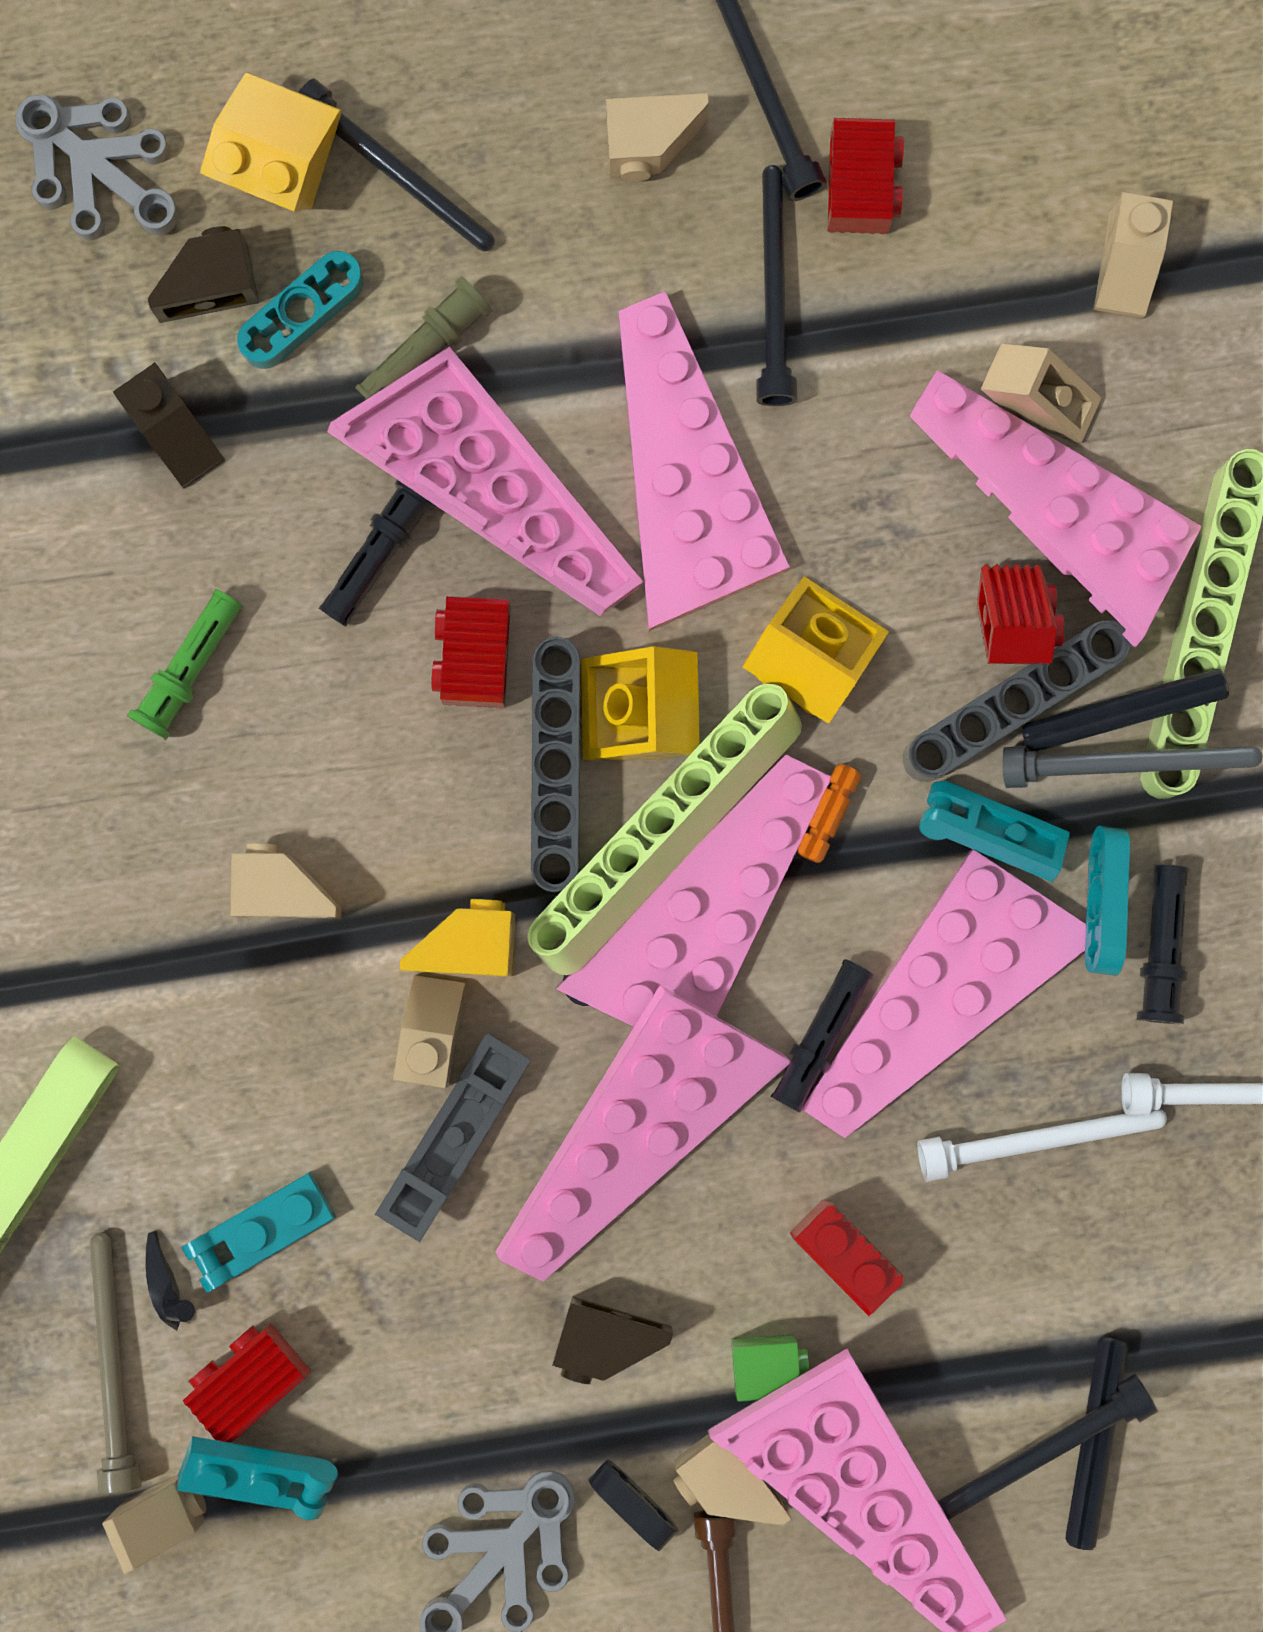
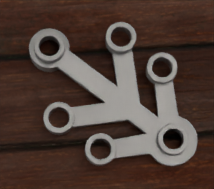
M33 95L26 98L20 104L16 113V127L23 139L33 145L36 179L32 184V194L40 206L48 210L57 209L65 202L66 190L56 177L55 146H57L70 157L74 211L71 215L70 223L81 239L87 241L96 240L103 234L105 229L104 220L96 210L93 176L134 208L136 219L148 233L163 235L170 232L176 226L179 218L178 208L167 192L161 189L145 191L108 161L141 157L149 164L162 163L169 155V145L160 131L145 129L139 135L82 140L69 130L102 125L106 131L113 134L124 132L130 125L131 115L120 99L107 98L100 104L62 107L56 99L50 96ZM118 109L122 111V115L117 121L108 122L106 120V116L111 110ZM44 116L51 118V122L45 128H35L39 118ZM157 140L161 142L160 148L156 152L147 153L144 151L145 145L149 141ZM49 185L57 187L53 197L48 199L41 197L42 190ZM155 210H166L167 216L162 222L155 223L151 221V215ZM87 216L95 217V224L91 229H80V222L83 218Z
M541 1471L533 1475L524 1488L487 1490L483 1485L477 1483L469 1484L462 1489L458 1498V1509L467 1519H479L486 1512H522L509 1527L452 1530L446 1524L437 1523L427 1529L423 1537L422 1547L425 1554L431 1559L442 1560L450 1554L486 1553L447 1597H437L426 1604L420 1618L419 1626L421 1632H461L464 1621L463 1612L503 1566L506 1601L501 1612L502 1623L512 1632H522L530 1626L534 1609L531 1601L527 1598L524 1542L538 1526L542 1549V1560L538 1564L536 1574L539 1585L546 1591L555 1592L562 1589L568 1580V1564L562 1558L560 1523L572 1512L575 1493L572 1484L564 1475L556 1471ZM550 1488L557 1492L559 1499L554 1505L547 1506L541 1503L538 1495L543 1489ZM470 1493H477L482 1496L484 1505L478 1510H471L466 1506L464 1498ZM441 1533L447 1537L449 1545L443 1550H436L430 1545V1536ZM548 1565H557L562 1570L563 1575L557 1581H549L543 1575L544 1568ZM514 1605H520L527 1611V1617L520 1622L513 1621L507 1613L509 1608ZM438 1610H446L451 1614L453 1621L447 1626H440L434 1621L433 1614Z

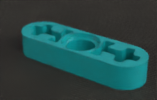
M332 251L325 254L246 321L240 328L237 336L239 350L246 361L260 369H268L278 365L360 294L363 287V275L356 259L343 251ZM336 268L340 272L350 269L347 272L350 281L348 285L342 287L338 282L333 283L324 291L327 299L330 301L323 305L318 293L310 286L317 283L320 291H322L332 281L329 275L332 269ZM297 298H307L315 304L313 316L303 323L293 322L287 317L288 305ZM278 315L285 329L292 334L285 338L279 329L269 339L273 347L269 352L265 353L260 348L251 352L255 348L252 340L254 335L259 333L266 338L277 330L272 319Z
M1098 826L1092 835L1089 848L1085 966L1090 973L1117 976L1124 965L1127 947L1130 837L1126 829Z

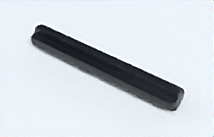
M1211 670L1026 723L1022 727L1024 742L1030 751L1045 750L1226 699L1229 696V686L1222 670Z
M1100 1337L1098 1340L1086 1415L1113 1400L1111 1394L1119 1390L1117 1384L1124 1379L1129 1349L1127 1343L1122 1340L1110 1337ZM1116 1424L1081 1443L1065 1536L1069 1546L1077 1549L1093 1550L1096 1547Z

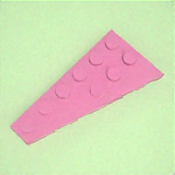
M666 291L619 311L649 632L785 573L790 568Z
M450 347L330 422L327 431L329 434L597 615L602 616L638 590L643 583L642 579Z
M937 370L913 408L910 417L951 459H960L979 478L975 484L988 497L994 494L1011 511L1008 518L1063 575H1073L1092 594L1089 601L1101 614L1107 610L1126 629L1122 635L1136 647L1144 638L1202 526Z
M786 754L783 755L591 960L578 972L570 974L555 989L633 1027L659 986L668 989L717 1017L801 843L822 795L830 782L831 776Z
M974 849L970 850L830 1061L827 1072L822 1073L801 1107L802 1110L846 1138L1085 951L1086 924Z
M659 986L495 1251L499 1260L544 1282L788 1066L791 1060L785 1054L668 989Z
M848 1349L836 1354L708 1430L710 1438L724 1450L728 1449L746 1465V1468L761 1481L764 1479L788 1500V1504L847 1553L855 1555L871 1569L878 1579L887 1586L891 1585L912 1603L914 1609L942 1632H988L1007 1621L1002 1609Z

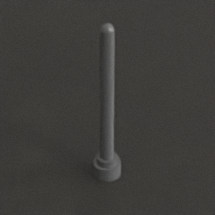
M1026 746L1004 747L1003 778L1006 788H1026L1029 782H1038V777L1252 768L1262 762L1263 755L1257 747L1244 746L1038 756L1037 751H1027Z

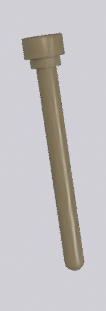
M97 1233L90 1240L107 1456L101 1459L102 1468L97 1470L98 1492L108 1494L140 1488L142 1484L140 1464L134 1463V1454H128L112 1244L107 1234Z

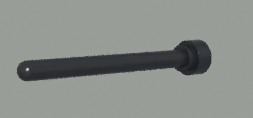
M716 0L786 163L783 167L785 175L782 177V182L791 201H799L813 196L827 184L820 164L812 161L809 155H804L738 0Z
M315 78L309 80L298 92L333 107L337 106V102L332 99V92ZM341 114L335 133L338 137L477 249L486 252L493 248L495 240L488 230L344 114Z
M768 165L762 173L766 368L761 370V377L756 380V401L764 406H786L797 402V379L792 376L791 368L786 367L783 182L781 169L777 165Z
M1133 1374L1118 1383L1119 1390L1111 1394L1113 1400L938 1500L948 1520L1121 1420L1125 1419L1129 1423L1137 1418L1139 1422H1142L1158 1413L1159 1411L1139 1377Z

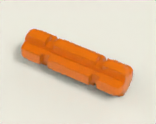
M838 764L834 768L829 780L831 786L829 789H825L808 827L811 829L809 833L804 834L797 849V853L802 857L816 863L824 859L830 847L827 841L829 837L833 838L851 801L848 796L850 793H855L861 780V773L856 769L844 764Z

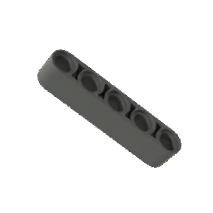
M1102 620L1064 642L1062 646L1056 647L1052 662H1059L1068 668L1070 673L1068 686L1060 687L1053 684L1048 676L1049 664H1030L922 732L906 746L903 753V765L906 772L913 779L920 782H931L939 779L1121 663L1130 651L1131 643L1122 635L1126 629L1120 623L1113 620ZM1094 635H1102L1111 641L1113 646L1111 659L1100 658L1093 652L1091 640ZM1016 689L1024 694L1027 700V709L1024 714H1014L1006 708L1004 703L1006 690ZM974 717L983 724L984 737L982 741L971 742L965 739L960 731L962 718ZM931 744L939 750L941 764L938 769L927 770L918 763L916 751L919 745Z
M557 636L545 639L535 649L532 676L531 872L537 885L547 893L560 894L579 873L581 665L578 650L574 644L566 638ZM556 651L564 652L572 660L569 670L559 676L548 674L542 667L546 656ZM555 702L564 703L572 712L568 723L558 728L550 727L542 720V714L546 706ZM560 753L568 757L571 761V768L568 774L562 779L557 780L546 777L542 772V763L547 756ZM550 805H563L570 812V823L562 831H548L542 825V813ZM551 856H561L570 864L569 876L560 884L547 883L541 875L542 864Z

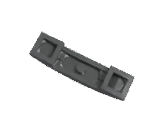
M486 1033L461 1073L453 1090L374 1215L420 1243L492 1127L531 1059Z

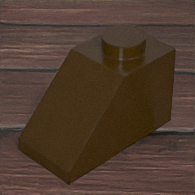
M226 226L212 227L204 230L201 233L202 236L187 240L148 297L149 308L160 323L259 303L248 245L240 229L232 230Z
M155 362L113 391V394L183 489L225 461V458Z
M572 1296L552 1366L562 1368L560 1375L577 1383L589 1385L592 1378L605 1381L670 1345L673 1329L672 1326Z

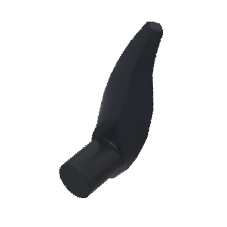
M157 1231L148 1233L146 1245L148 1291L153 1307L160 1319L177 1331L180 1322H187L193 1318L195 1308L190 1301L180 1300L174 1273L163 1256Z

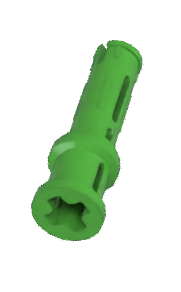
M215 589L212 593L213 596L188 632L165 671L159 669L157 673L154 672L150 678L153 685L137 710L131 709L127 714L128 718L164 740H167L170 736L168 728L183 704L191 703L194 698V690L191 686L216 650L238 612L244 607L238 601L218 589Z

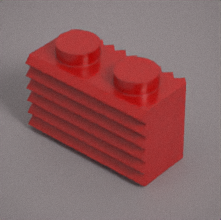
M833 118L830 131L828 232L834 233L838 231L840 233L849 232L852 234L868 232L870 234L880 233L883 235L888 233L893 217H901L903 188L902 186H894V168H902L904 137L895 136V119Z
M988 564L981 567L977 609L983 633L987 664H1052L1054 647L1063 645L1064 618L1063 615H1055L1057 608L1056 585L1046 583L1044 570L1039 564L1033 568L1029 564L1023 568L1019 564L1013 568L1008 564L1002 568L998 564L992 568Z
M446 596L445 610H436L435 640L443 641L442 661H433L431 688L433 692H440V700L443 705L505 708L511 613L509 600Z
M821 1200L790 1232L796 1243L868 1316L873 1314L903 1284L902 1273L830 1200Z
M272 1323L261 1332L252 1325L229 1345V1348L235 1354L220 1368L212 1360L188 1381L194 1390L183 1399V1402L190 1408L198 1421L204 1425L205 1429L210 1432L212 1438L217 1441L232 1443L311 1373L309 1367Z

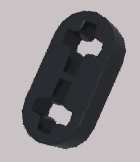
M607 1459L588 1479L596 1493L655 1550L661 1551L679 1532L678 1527L671 1518L612 1461Z

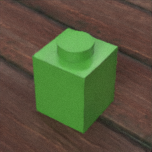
M794 1335L731 1339L734 1387L737 1401L760 1400L809 1371L807 1348L798 1349Z

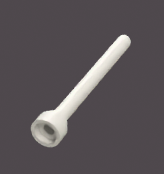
M1125 1073L1122 1080V1105L1126 1115H1149L1152 1110H1159L1161 1105L1263 1104V1083L1161 1084L1158 1078H1150L1148 1073Z
M1161 1109L1152 1110L1149 1115L1120 1114L955 1145L952 1144L951 1140L942 1141L940 1137L918 1140V1157L924 1180L930 1182L948 1178V1173L957 1171L958 1165L1160 1129L1165 1126L1167 1116Z

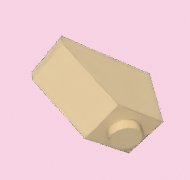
M708 93L606 99L610 177H620L627 182H640L649 179L651 175L661 174L707 123Z
M1126 192L1121 193L1109 213L1094 310L1142 319L1146 316L1166 250L1173 200Z
M1001 343L981 387L985 394L1014 416L1076 443H1082L1102 398L1049 348Z
M246 844V853H231V917L342 919V907L292 856L278 854L277 844Z
M414 975L400 1030L393 1081L439 1088L450 1086L466 983Z
M709 1434L675 1459V1469L679 1476L673 1479V1482L691 1507L699 1502L708 1515L781 1526L791 1520L789 1509L776 1490L764 1479L761 1481L746 1468V1465L728 1449L724 1450L715 1443Z
M178 1475L126 1498L102 1523L123 1574L138 1568L195 1534L204 1523L205 1519L202 1514L206 1513V1504L203 1495L177 1491Z

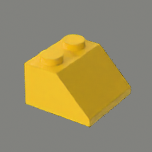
M245 72L214 122L199 174L293 212L312 209L343 110Z
M803 576L767 625L742 668L756 676L763 684H775L782 687L789 699L799 704L805 712L815 715L829 724L889 631Z
M653 646L581 659L583 761L664 760L689 757L700 745L698 652Z
M470 899V909H456L400 959L399 970L513 977L516 914L511 911H505V903L499 900Z

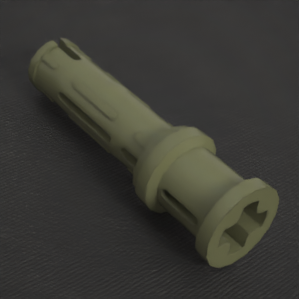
M460 277L455 282L457 288L436 308L428 307L424 311L425 315L422 317L425 322L361 384L355 387L364 396L365 400L434 357L445 345L450 348L453 345H458L461 342V333L481 314L488 316L492 312L490 305L466 279Z

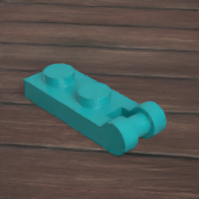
M937 781L931 785L927 798L930 808L923 812L919 826L920 832L924 836L934 840L950 839L1050 882H1053L1061 872L1070 832L951 782ZM955 811V812H957V813H959V814L964 815V817L958 816V815L953 814V813H951V812Z
M310 1171L181 1248L188 1261L194 1259L203 1275L199 1280L206 1293L331 1221L336 1215ZM222 1241L226 1242L234 1259L224 1265H221L212 1249L213 1246Z
M192 1436L178 1473L177 1491L291 1509L302 1519L315 1520L322 1515L327 1502L325 1493L332 1490L338 1472L331 1462L320 1458Z

